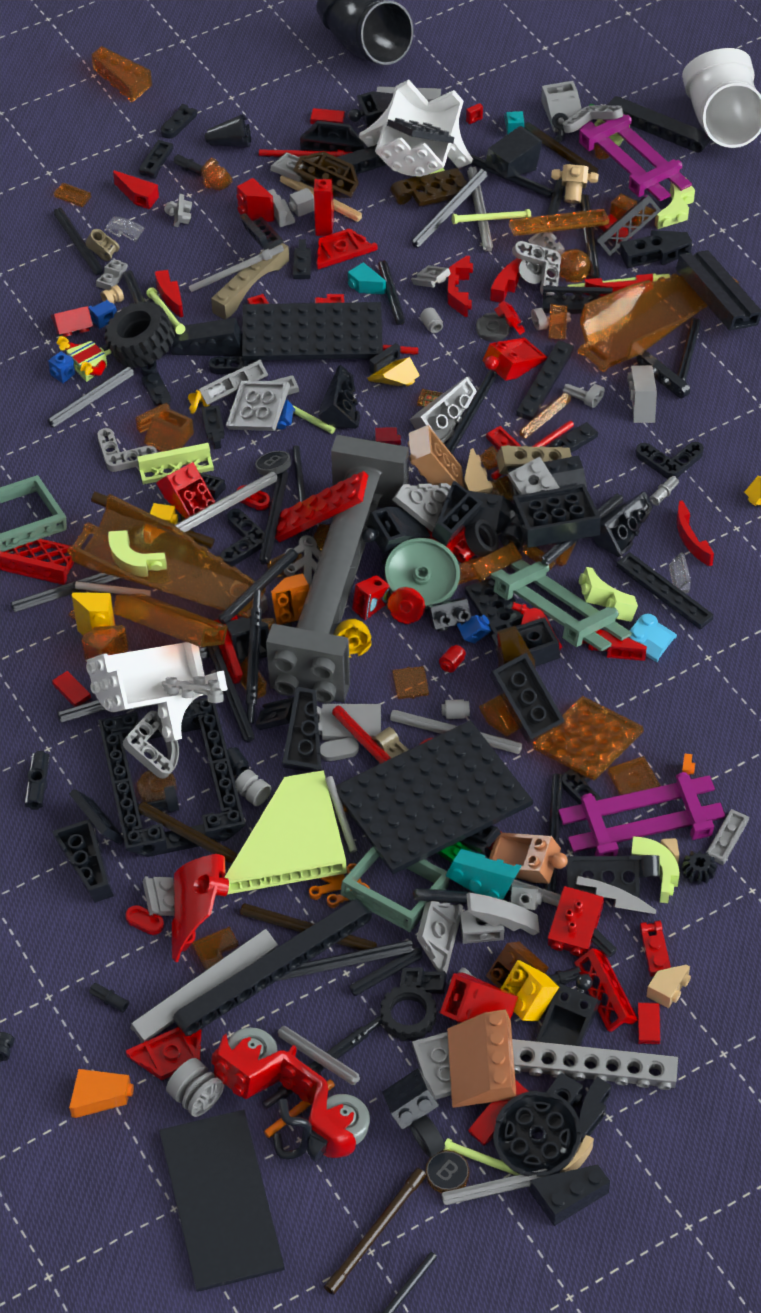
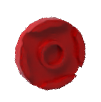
M400 587L393 591L388 599V610L390 609L392 617L398 622L404 624L417 622L425 612L424 599L415 589Z

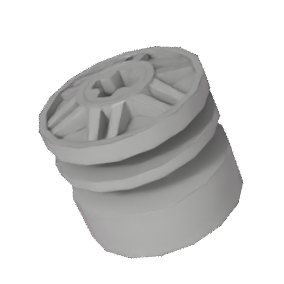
M192 1058L184 1062L173 1073L168 1081L166 1091L177 1102H182V1107L188 1110L192 1116L197 1117L206 1113L217 1102L223 1092L224 1084L218 1077L215 1078V1074L209 1072L208 1068L199 1059Z

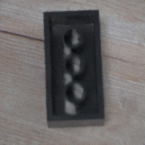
M527 653L490 673L491 680L527 743L565 722Z

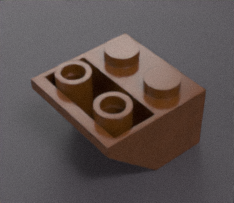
M519 941L506 944L486 977L501 989L517 960L543 973H546L549 967Z

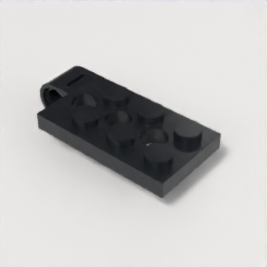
M493 578L465 587V593L479 615H485L488 618L491 629L490 637L501 630L521 624L523 617L520 612L511 609L513 602L517 603L513 596L511 599L506 600L494 592L495 580Z
M659 855L567 856V887L592 894L595 893V887L575 884L576 876L582 877L584 872L589 871L593 874L594 880L620 888L638 898L640 897L639 877H660ZM610 871L613 873L614 880L611 883L603 880L602 875L604 872ZM624 872H632L634 874V881L630 883L624 881Z

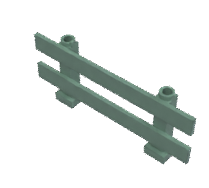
M521 559L511 564V568L517 572L509 575L500 569L491 574V578L495 580V593L506 600L511 599L513 593H515L534 607L543 611L544 614L564 626L562 638L575 647L582 645V640L599 651L611 647V642L595 632L601 628L621 641L632 635V632L615 622V619L619 616L616 608L607 607L601 611L597 610L546 576V573L549 571V565L546 566L541 561L529 565ZM534 582L586 618L581 621L576 620L526 585Z

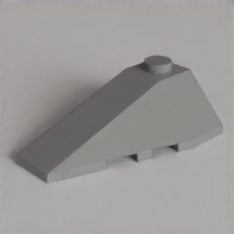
M465 377L422 408L409 420L416 430L429 425L442 443H444L454 433L456 424L462 419L461 416L464 410L468 408L477 391L469 378Z

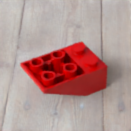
M194 462L156 482L164 498L172 506H175V509L186 519L216 503Z
M454 973L440 1014L462 1023L485 1012L506 1009L511 1019L519 996L466 973Z

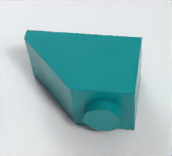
M523 111L506 112L504 114L507 135L519 126L524 128Z
M364 262L348 271V285L358 293H386V280Z

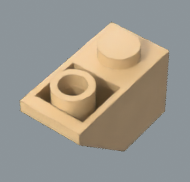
M682 965L657 971L648 985L647 997L667 1008L671 1006L672 1002L676 1003L681 995L680 990L682 986L686 987L691 979L689 975L690 966Z

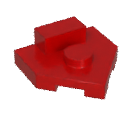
M505 301L498 304L499 306L494 309L497 315L501 318L506 316L505 320L509 326H513L519 335L524 333L525 329L523 325H519L521 320L513 306Z

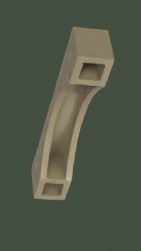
M284 243L280 244L284 248L283 252L272 256L273 258L267 261H260L241 270L211 298L212 312L223 319H228L238 309L245 294L258 279L268 272L280 270L289 261L288 246Z

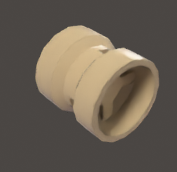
M118 285L112 286L110 290L101 292L103 302L108 300L114 304L124 300L123 292Z

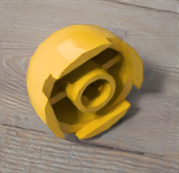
M357 619L344 620L338 624L334 631L336 636L349 638V657H351L350 654L358 653V656H361L371 646L370 631L362 621Z

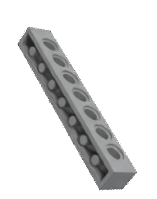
M512 1039L515 1074L529 1072L533 1076L549 1074L551 1077L557 1078L560 1073H563L577 1081H583L585 1078L593 1079L594 1081L598 1076L604 1081H613L617 1085L632 1083L642 1088L658 1086L662 1090H670L676 1086L678 1057ZM523 1055H529L532 1060L524 1062L520 1058ZM549 1057L553 1060V1063L544 1064L542 1059ZM570 1059L575 1064L571 1067L565 1066L563 1062L565 1060ZM587 1062H593L595 1063L596 1067L594 1069H588L585 1066V1064ZM614 1064L618 1069L616 1071H609L606 1066ZM631 1066L637 1067L639 1072L632 1074L628 1071V1068ZM651 1069H658L661 1074L653 1076L649 1071Z

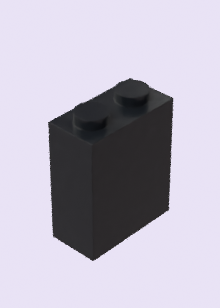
M419 1068L382 1091L391 1115L402 1130L439 1106L430 1084Z

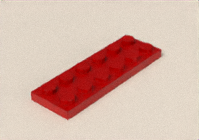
M365 471L354 474L350 478L340 481L336 485L326 488L322 492L312 495L288 509H284L280 513L275 539L278 542H282L363 502L369 475Z

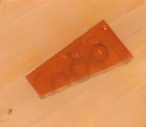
M103 46L91 54L93 70L105 80L108 79L113 87H117L122 95H126L130 102H134L152 86L151 70Z

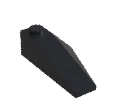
M342 365L338 366L320 405L318 416L322 422L330 426L356 429L359 427L360 413L356 411L358 401L354 399L353 395L356 391L353 375Z
M645 491L600 519V535L593 536L598 546L617 557H621L631 549L634 544L632 542L634 537L638 536L641 524L646 521L653 508Z

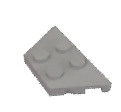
M435 901L425 903L417 940L437 971H445L447 973L460 922V912L463 910L462 904L450 905V903Z

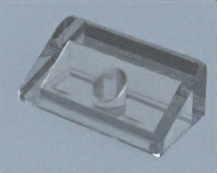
M680 553L669 564L672 584L686 594L690 591L691 580L685 555Z

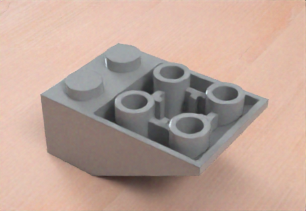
M574 81L542 86L541 101L555 133L558 132V129L552 124V118L555 114L565 113L570 118L582 109L578 91ZM559 118V123L563 124L564 119Z

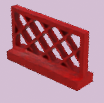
M39 539L4 552L0 551V570L64 585L67 581V574L81 551L78 547ZM32 544L39 545L38 547L34 548L29 547V545ZM23 547H25V548L27 549V550L21 551V552H18V551H17V549L23 548ZM53 548L56 550L48 553L46 549ZM40 551H43V553H44V554L39 555V556H35V554H34V553H37V552H40ZM67 552L73 553L72 555L66 557L64 555V553ZM57 555H60L61 557L60 559L52 560L51 558Z

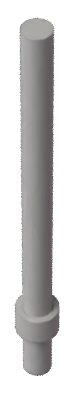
M279 245L270 250L266 249L255 257L190 285L189 289L191 292L196 291L260 261H267L273 258L272 256L283 252L284 248L282 245Z

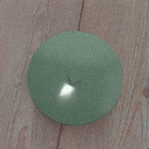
M414 538L402 542L392 550L386 561L384 576L385 582L390 586L389 591L391 594L400 587L415 589L423 597L425 609H428L427 605L448 601L454 595L460 579V568L454 554L440 542L427 538Z

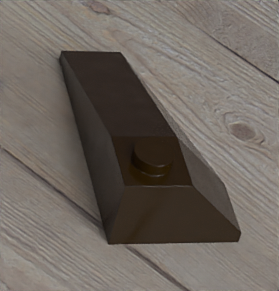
M516 626L497 632L499 667L527 653L535 667V660Z

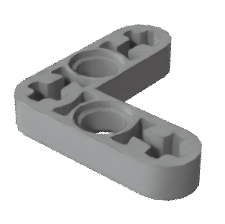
M591 105L584 107L563 122L564 132H574L592 119H618L623 116V110L621 106Z
M517 242L512 248V253L516 258L543 265L540 285L541 294L543 295V286H558L561 263L560 254L555 250L528 242ZM533 251L539 252L540 258H536L533 255ZM548 270L554 273V278L547 275ZM547 292L546 296H553L555 293Z
M103 428L97 433L103 458L109 471L117 472L138 467L137 457L139 455L157 453V449L154 446H144L120 452L111 429ZM107 448L115 449L112 452L105 451ZM131 456L136 457L133 461L127 460Z

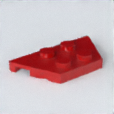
M350 228L321 237L318 241L317 269L378 250V245L375 242L369 243L366 241V237L357 234Z
M177 1027L126 1050V1055L160 1080H164L172 1076L189 1059L197 1058L201 1061L202 1029L190 1036H185L180 1028Z

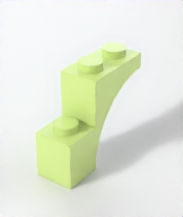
M671 182L670 196L672 202L655 216V226L657 229L688 220L689 207L687 204L694 202L695 189L692 186L680 191Z
M586 567L584 573H581L579 577V584L581 585L586 603L605 606L606 608L614 607L619 613L616 619L631 622L638 607L635 596L612 588L596 575L593 568Z

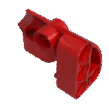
M212 854L197 858L184 864L174 873L172 959L175 962H179L181 952L186 951L195 940V930L211 915L215 896L225 897L228 894L229 879L224 878L225 857L223 855Z

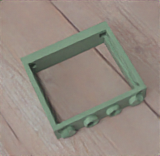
M38 475L0 487V503L37 491L53 516L0 533V551L2 552L67 530L65 514Z
M372 847L344 878L340 895L351 901L359 899L369 911L411 932L422 919L425 903L430 901H419L410 911L358 883L357 881L379 857L374 847ZM423 859L407 867L408 870L433 882L434 884L430 889L446 890L448 888L450 878L445 876L447 871L431 864L427 860Z

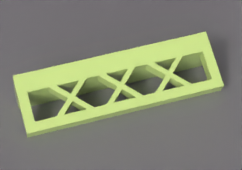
M209 443L137 457L143 484L157 482L179 470L183 465H188L194 462L199 473L214 471ZM203 461H208L209 465L200 466L198 464ZM168 468L173 470L171 473L163 472L164 469ZM153 472L155 474L154 476L145 478L144 473Z

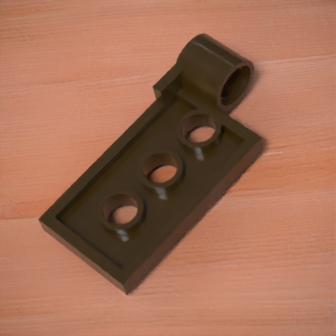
M454 168L397 181L390 187V192L398 204H406L413 196L420 207L452 199L467 184V181L460 170Z

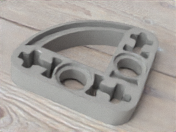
M150 711L126 736L123 746L153 774L164 779L171 774L177 765L179 758L178 740L166 742L168 759L147 742L157 729L162 734L163 728L158 712ZM150 720H155L152 725L149 724ZM139 728L145 729L147 735H143ZM134 738L137 739L135 744L131 743ZM144 752L150 753L152 759H148L144 755Z

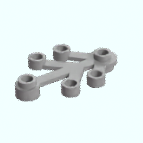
M305 535L300 538L299 545L294 548L298 554L304 552V557L294 564H290L284 569V573L287 576H293L297 570L304 567V577L310 588L312 569L315 572L317 567L312 554L319 560L321 552L317 548L316 540L311 536Z
M196 676L193 677V681H179L176 677H167L165 681H162L164 691L169 695L179 694V689H182V698H193V692L208 695V702L211 703L224 701V694L221 692L219 680H209L208 684H205V677Z

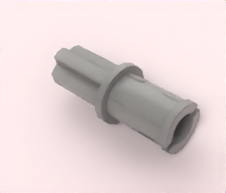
M672 476L664 484H660L657 491L649 497L650 502L658 506L665 497L671 494L679 480Z

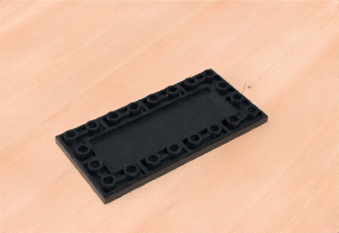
M245 1110L160 1129L196 1291L199 1292L285 1270Z

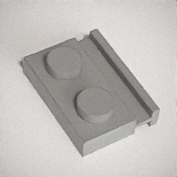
M428 265L417 274L416 278H411L414 285L434 288L435 283L444 282L451 272L449 268Z
M145 876L143 886L149 915L174 916L173 878L153 877L152 879Z

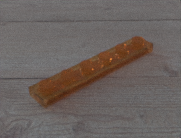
M604 209L509 220V227L514 236L609 224V218Z

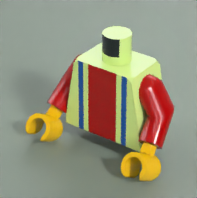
M60 336L57 341L60 350L66 349L67 355L73 358L75 370L86 382L95 375H102L107 367L106 356L111 354L107 344L100 348L93 341L84 344H74L63 336Z

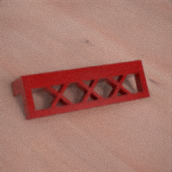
M592 948L574 962L580 968V974H589L592 981L594 976L599 977L598 989H595L592 985L588 991L590 996L600 1001L602 994H607V1006H603L600 1003L598 1012L609 1032L614 1031L623 1023L633 1025L638 1021L607 956L602 951ZM590 959L592 964L590 972H587L583 964ZM611 1010L615 1011L618 1019L612 1024L609 1019Z

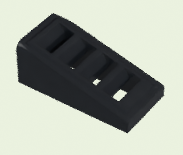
M200 473L205 484H209L207 488L213 499L216 500L226 489L225 480Z

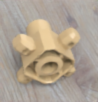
M566 164L563 165V171H560V169L552 170L551 178L554 180L562 179V186H565L564 201L566 203L578 204L581 203L582 188H586L587 181L597 183L599 174L593 172L589 174L587 166Z

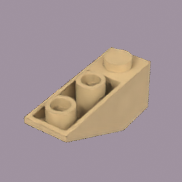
M472 448L464 478V488L468 491L491 494L493 491L492 483L487 480V472L481 466L480 456L476 455Z

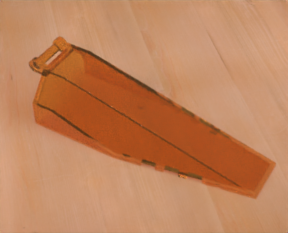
M672 274L670 278L660 277L654 282L648 280L632 284L584 304L580 324L586 343L578 348V353L581 356H586L596 364L601 372H605L609 367L642 354L679 325L707 307V304L681 275Z
M111 494L107 496L106 510L99 527L88 522L85 523L82 533L74 545H71L67 550L68 554L72 556V561L88 569L152 587L222 611L228 608L255 582L246 574L241 573L236 567L229 566L220 556L216 557L204 545L200 546L191 536L176 526ZM127 530L130 548L137 553H165L167 569L159 571L148 570V577L135 576L122 570L112 557L108 538L109 531ZM89 534H94L85 549H80ZM266 588L261 591V599L267 590ZM251 600L237 615L244 618H250L251 608H253V600Z

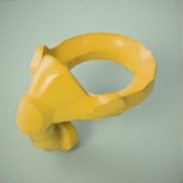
M196 390V393L188 395V400L191 403L189 407L191 414L195 413L199 401L203 402V406H209L206 404L200 391Z

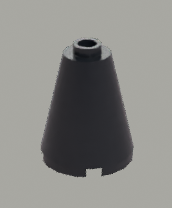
M238 115L207 129V133H205L206 142L213 146L250 147L251 131L249 124L245 123V120H248L246 115Z

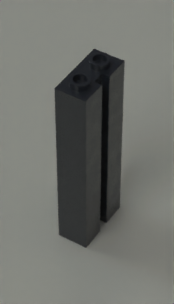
M709 250L699 251L694 255L687 253L679 256L676 270L729 331L759 324L761 309Z

